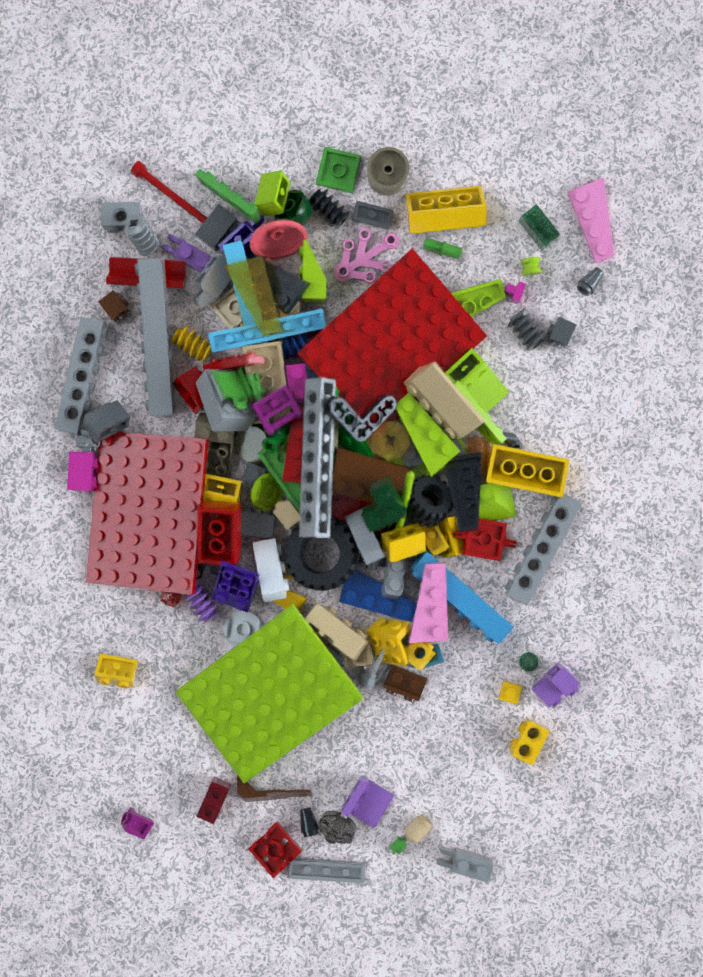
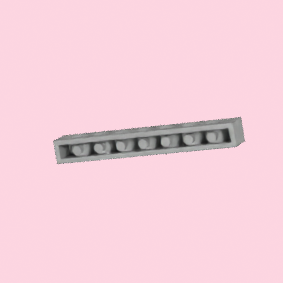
M322 377L305 379L299 537L330 538L334 417L327 410L326 403L330 397L335 396L336 380Z

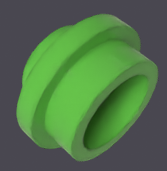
M399 836L390 846L393 855L396 853L400 855L407 845L404 844L406 842L405 838L402 839Z

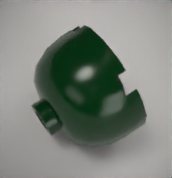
M291 190L288 192L284 213L274 215V219L291 220L304 226L311 216V203L302 191Z

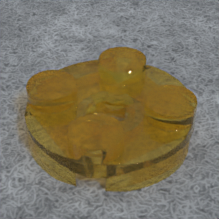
M396 421L383 422L371 435L373 451L384 459L394 460L401 457L407 451L410 444L408 431L402 424ZM387 435L395 437L394 445L385 444Z

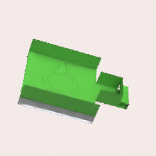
M241 367L238 371L216 372L214 369L210 377L221 401L226 398H232L236 410L247 409V399L252 394V391Z

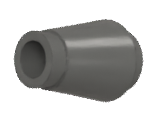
M595 267L578 281V291L585 296L593 294L604 275L603 271Z

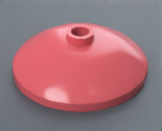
M291 220L271 221L260 226L252 234L250 248L255 255L263 259L267 257L271 260L286 258L299 252V247L303 245V240H307V232L301 224Z

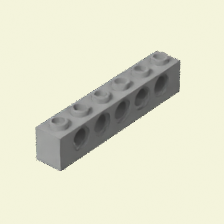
M80 317L54 428L56 430L78 435L81 434V430H85L83 427L84 415L91 408L89 398L90 394L93 395L95 391V383L93 381L100 369L98 359L103 356L104 346H102L103 338L106 339L108 335L107 324L102 321ZM95 335V342L88 344V337ZM90 353L91 360L88 363H84V355ZM82 372H86V380L80 382L79 375ZM81 390L82 398L76 400L75 393ZM73 409L78 411V416L75 419H72L70 416Z
M563 494V498L552 497L550 501L552 507L549 512L545 511L541 518L543 524L540 529L536 528L532 535L534 540L531 546H526L523 552L525 557L522 563H517L514 569L516 574L513 580L509 579L505 586L507 590L505 594L527 606L582 505L581 502L566 494ZM559 508L564 511L562 519H557L555 516V512ZM550 525L555 528L553 536H548L546 533V529ZM541 542L546 545V550L543 553H539L537 550V546ZM532 559L537 561V567L534 570H530L528 567V563ZM526 576L528 584L525 587H521L519 580L521 577Z

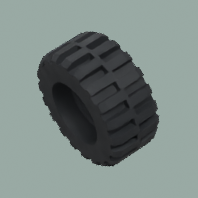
M331 518L330 538L337 543L340 556L335 567L326 572L314 571L305 561V547L314 537H299L300 523L297 528L294 527L292 529V534L286 539L287 545L284 548L286 559H284V562L288 566L287 571L295 578L294 580L297 583L302 584L303 587L308 589L327 591L340 587V585L345 584L353 576L359 562V548L351 530L343 523Z

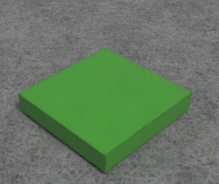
M324 147L316 185L353 194L361 155Z

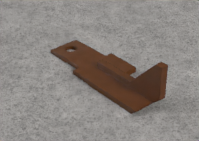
M237 776V794L245 802L312 796L311 790L278 789L256 791L248 782L243 783L239 776Z

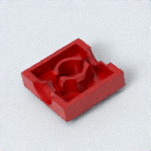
M278 821L248 848L273 879L303 851ZM284 838L288 840L285 845L281 843ZM266 856L269 858L267 862L263 859Z

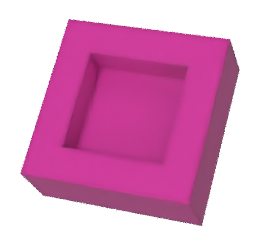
M519 281L516 286L506 285L504 292L512 296L510 302L515 304L520 302L526 283Z

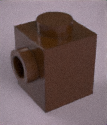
M114 290L98 301L114 322H121L128 317L127 313L130 310L127 306L130 305L123 295L119 297Z

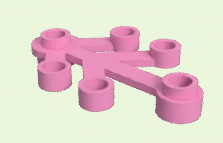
M361 229L356 259L349 263L350 253L354 249V242L351 239H346L343 242L342 261L334 268L335 278L340 282H346L350 278L364 280L369 284L375 281L374 272L367 271L362 273L355 271V269L362 266L381 270L385 273L387 270H384L382 265L388 264L390 268L391 263L389 261L378 262L370 259L387 248H396L399 242L398 236L394 233L386 234L381 243L365 253L367 240L370 238V231L368 229ZM367 232L368 237H361V233ZM392 237L395 241L394 243H389L387 239ZM348 242L352 244V247L349 249L345 247V244ZM341 269H346L347 273L345 275H341L339 271ZM368 274H371L373 276V279L367 280L366 276Z

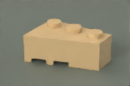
M317 603L305 618L307 623L316 629L319 635L327 638L332 645L349 658L357 660L370 643L366 639L368 635L360 629L356 631L352 628L353 623L345 617L341 619L337 615L338 611L332 606L326 607Z

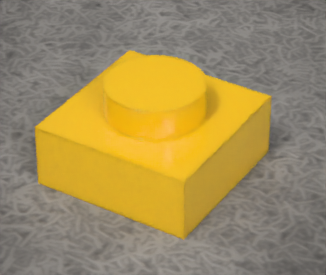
M503 680L498 699L517 705L522 685Z

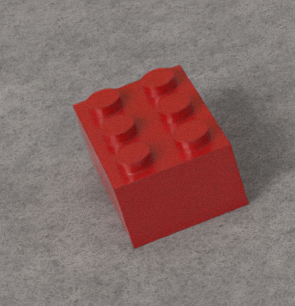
M203 500L197 507V563L221 565V562L224 561L235 566L241 558V503Z

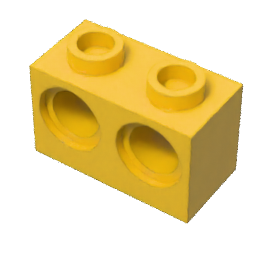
M411 630L401 639L402 645H403V639H404L406 636H409V637H410V635H411ZM429 642L410 643L408 646L403 645L408 662L420 671L436 654L432 650L434 646ZM423 648L425 650V656L419 659L417 657V652L419 649Z
M527 718L525 722L522 721L518 727V732L520 733L517 739H512L509 749H511L510 753L512 756L533 766L550 731L548 728ZM536 728L537 733L534 736H528V730ZM522 745L528 746L526 753H519V748Z

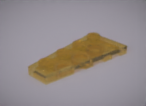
M260 256L224 265L262 336L266 337L282 333L263 257Z

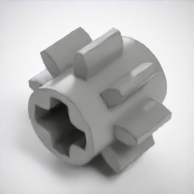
M81 430V434L76 438L77 446L83 448L82 452H95L96 447H99L101 441L95 443L86 430Z

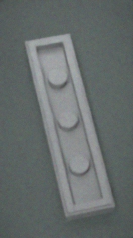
M295 858L288 865V878L364 883L365 863Z

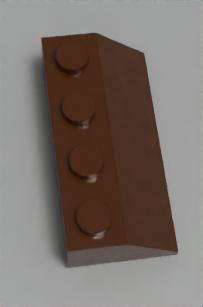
M337 447L333 458L332 492L375 503L370 493L371 484L390 475L402 498L406 475L411 471V468Z

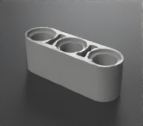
M361 508L346 515L345 518L366 565H369L384 558V555L374 533L369 532L361 517L363 510Z

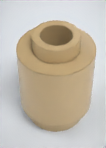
M421 814L416 816L404 828L406 832L404 835L411 843H418L430 831L433 825L426 816Z

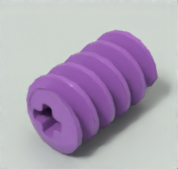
M198 581L196 582L195 595H188L185 601L186 603L193 602L189 608L197 609L194 612V616L201 615L197 620L198 622H207L220 614L221 611L214 612L217 605H210L212 598L206 599L209 592H202L205 585L198 586L197 584L200 582Z

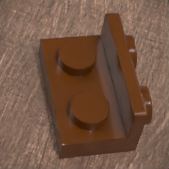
M391 664L383 687L391 695L396 696L398 693L403 695L404 699L414 703L415 700L420 702L427 678Z

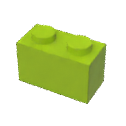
M282 170L261 175L254 205L264 217L284 213L291 182Z

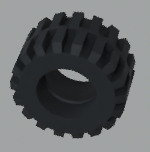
M426 474L415 478L406 512V517L408 519L411 518L413 520L412 523H418L420 527L425 525L427 528L435 527L453 510L450 490L445 480L441 481V478L438 476L435 478L434 476L430 477V475L426 476ZM422 496L430 499L434 506L427 504Z

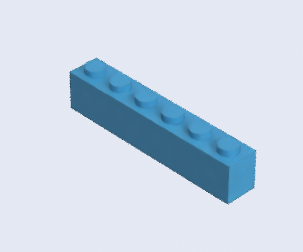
M427 551L421 553L410 566L413 570L411 574L419 581L422 580L425 563H440ZM446 568L447 605L453 604L456 607L455 612L462 618L466 616L471 620L469 624L478 631L480 628L484 631L485 634L483 636L489 642L495 641L497 644H500L513 629V626Z

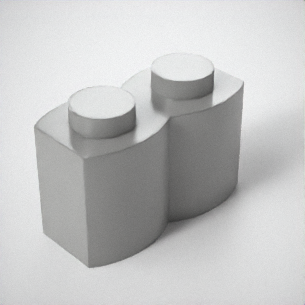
M405 558L392 563L389 560L386 561L384 567L385 580L381 588L383 598L397 599L402 594L404 589L403 575L406 571Z

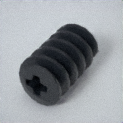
M320 188L310 197L309 201L311 206L314 205L313 210H319L318 215L320 217L324 216V221H330L329 226H336V230L346 221L350 211L343 213L345 206L343 205L338 208L339 200L332 202L334 195L332 194L327 197L328 190L326 189L321 192Z

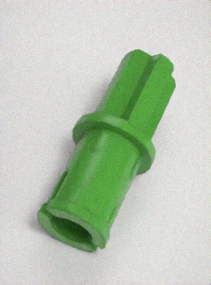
M426 238L423 244V249L439 253L440 256L446 255L459 259L462 247L447 244L446 241L440 242Z

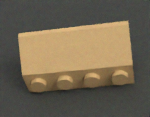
M435 362L418 367L404 382L407 386V391L420 401V406L428 410L435 423L441 425L445 430L444 433L450 439H461L485 422L483 417Z

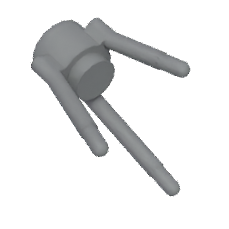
M384 650L381 651L371 671L367 670L365 672L366 666L361 667L358 675L361 678L359 681L361 686L372 690L374 685H378L379 680L391 664H386L378 676L375 673L385 654Z

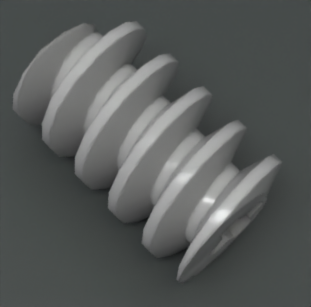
M133 214L127 217L124 232L128 235L136 250H138L141 256H148L154 253L159 248L160 241L144 216Z

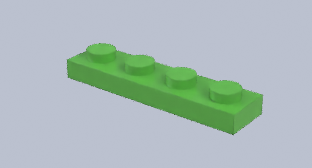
M201 169L196 172L195 175L200 183L255 224L261 219L257 212L258 208L253 203L249 202L247 204L238 192L232 193L227 184L222 181L220 183L216 181V177L209 171L205 173Z

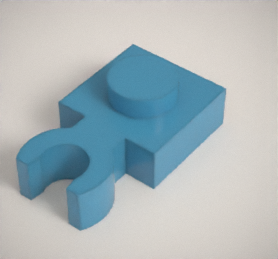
M440 644L433 645L434 648L432 650L436 654L427 663L425 668L444 663ZM423 648L420 649L421 655L417 654V657L419 659L425 656V650Z

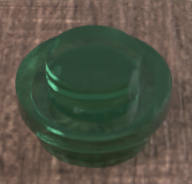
M523 653L519 658V665L524 671H533L538 666V658L534 653Z

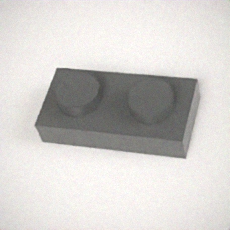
M356 201L352 221L389 230L394 210Z

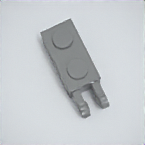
M214 253L195 280L196 287L199 290L195 294L196 296H194L193 301L199 307L204 308L208 306L207 304L213 298L217 300L218 297H221L226 291L225 287L232 281L226 258L222 255Z
M446 847L440 848V852L451 856L452 860L448 861L438 858L436 861L438 865L451 869V872L489 883L494 866L492 858L460 848H455V850Z

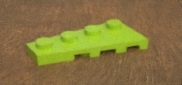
M501 279L451 293L471 317L506 298Z
M459 380L453 381L452 383L485 420L476 430L492 445L502 444L507 439L503 435L502 429L493 423L491 416L479 406L478 400L469 394L467 387Z
M408 393L396 403L395 409L408 431L422 462H424L430 477H432L457 455L460 450L413 396Z

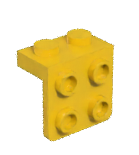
M379 618L366 630L376 659L381 651L384 650L385 654L381 660L382 663L402 667L408 665L401 639L412 629L410 622Z

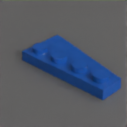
M355 568L353 576L343 585L339 602L413 622L416 602L402 594L397 599L383 598L381 592L382 583Z

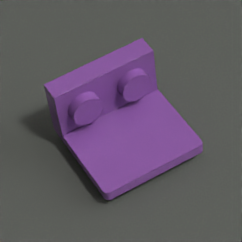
M361 775L343 804L341 813L347 817L351 814L375 828L394 795Z

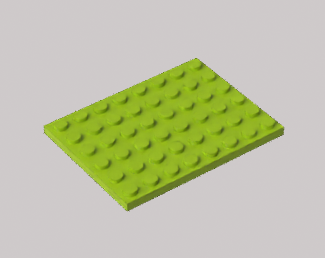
M294 604L290 605L175 691L243 783L249 781L364 699L363 695Z

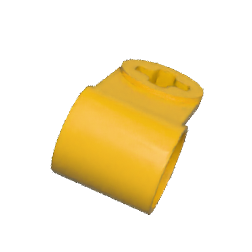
M289 589L286 591L287 598L272 601L284 609L294 604L300 612L307 598Z

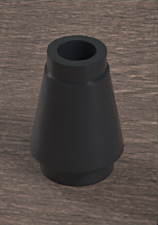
M311 807L300 810L301 833H303L304 838L319 834V826L311 811Z

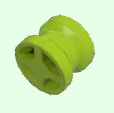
M529 257L520 260L523 266L522 276L541 274V268L538 265L540 257Z

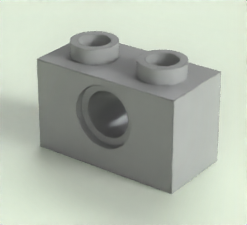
M140 202L101 203V226L109 233L119 232V229L125 228V221L118 222V217L121 214H126V219L133 214L142 215V205Z

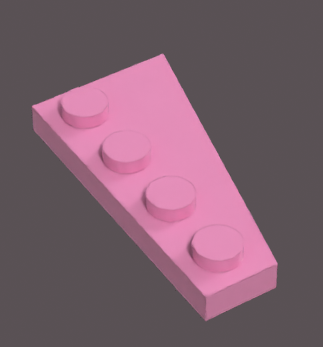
M603 177L567 192L595 263L614 256Z
M445 562L425 563L409 643L448 641Z

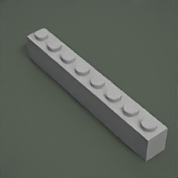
M163 258L138 259V264H135V272L139 276L137 294L141 297L138 311L139 315H142L140 333L144 336L141 350L142 354H145L143 372L147 375V381H144L145 392H148L146 410L149 411L150 416L175 414V397L165 261Z

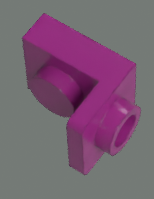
M132 807L123 814L121 819L124 831L141 839L146 838L154 824L152 819L136 813Z

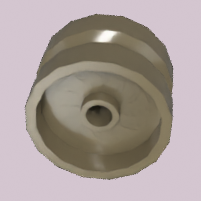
M383 147L375 151L367 165V179L371 188L375 192L387 196L397 194L404 189L409 176V162L404 153L395 147Z

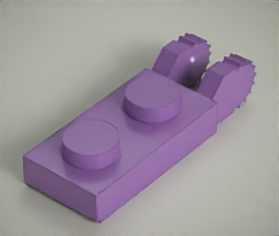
M169 234L167 238L179 245L177 251L165 244L161 247L163 250L174 255V258L179 261H185L186 265L200 273L212 258V256L184 240L181 241L172 234Z

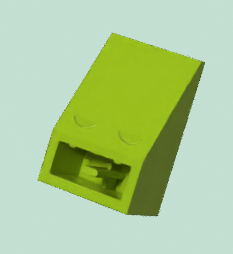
M303 240V245L299 247L300 261H303V265H299V277L311 284L300 299H303L304 304H327L326 278L307 240Z
M473 348L445 372L452 382L457 380L462 382L467 387L469 394L478 400L479 406L486 412H489L509 393Z

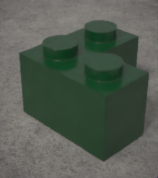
M390 475L373 482L370 493L375 503L363 507L361 517L370 533L405 518L407 511Z

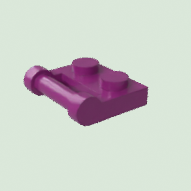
M286 385L251 405L269 436L274 434L276 429L291 420L299 419L303 416ZM290 406L291 412L273 423H269L268 418Z

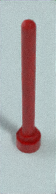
M140 160L133 165L130 171L131 174L137 178L140 177L147 180L202 224L206 221L207 217L151 175L148 169L145 168L146 165Z

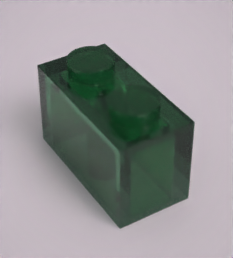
M537 204L525 212L519 219L520 224L541 251L560 236V233Z

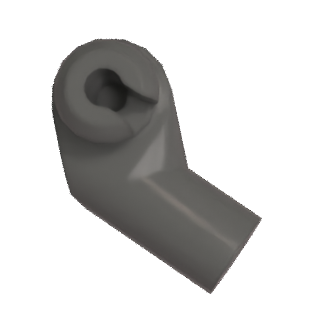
M503 432V435L507 438L504 442L508 447L522 449V443L515 434Z

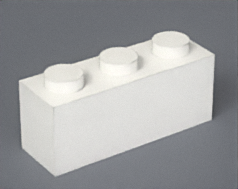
M275 538L252 542L264 602L287 598L286 591L289 590L288 580L283 579L282 574L286 573L284 561L280 562L279 556H282L281 545L276 544Z

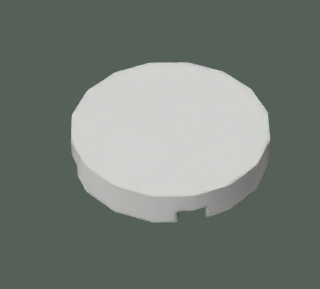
M239 610L227 618L224 625V634L229 643L237 646L261 628L262 624L259 617L253 612L248 611L247 613Z

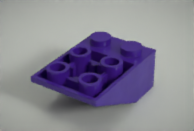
M222 561L212 600L248 613L258 587L259 574Z

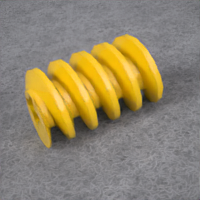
M188 325L183 329L180 327L172 337L171 344L177 343V348L183 347L185 353L190 351L189 355L191 357L196 355V360L201 361L203 359L202 364H204L212 353L211 345H207L208 339L205 338L201 341V334L194 337V329L188 333Z

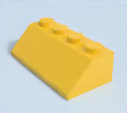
M481 185L405 193L410 234L487 226V205Z
M493 444L490 448L487 464L486 482L563 498L570 459Z

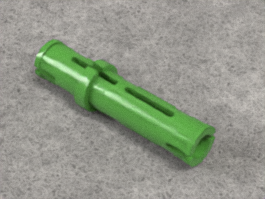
M258 372L247 375L246 378L252 391L251 397L254 398L256 403L266 397V390L262 387ZM272 416L268 418L270 424L274 422Z

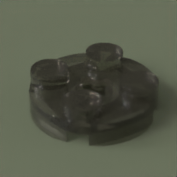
M330 810L323 813L317 826L328 843L350 844L354 839L357 827L350 817H342V813L339 811Z

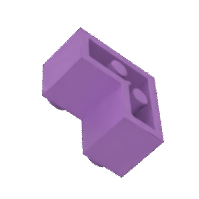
M558 662L531 689L550 708L552 705L556 706L561 701L562 695L566 697L574 695L578 691L580 683Z

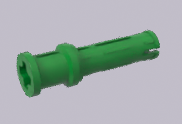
M291 421L276 429L274 434L262 441V447L265 451L274 454L277 452L279 445L287 441Z

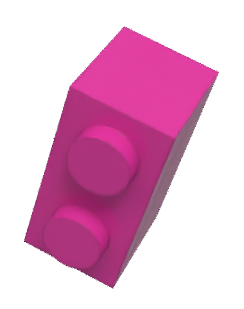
M305 363L286 365L288 390L297 405H303L305 402V379H307Z
M69 451L67 490L94 491V488L97 487L95 468H98V457H96V453Z

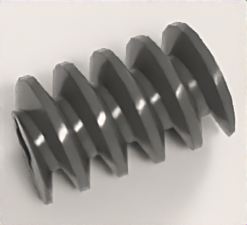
M524 308L510 319L507 326H515L512 332H520L517 339L524 338L522 345L529 344L526 350L531 351L548 338L542 339L544 332L537 333L540 328L539 326L532 327L535 320L528 321L530 314L523 315Z

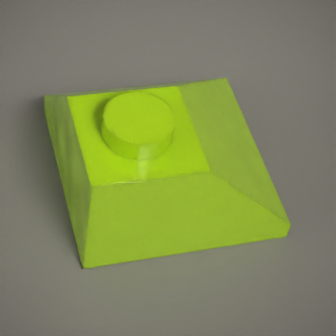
M492 483L480 485V519L498 521L517 517L511 487Z

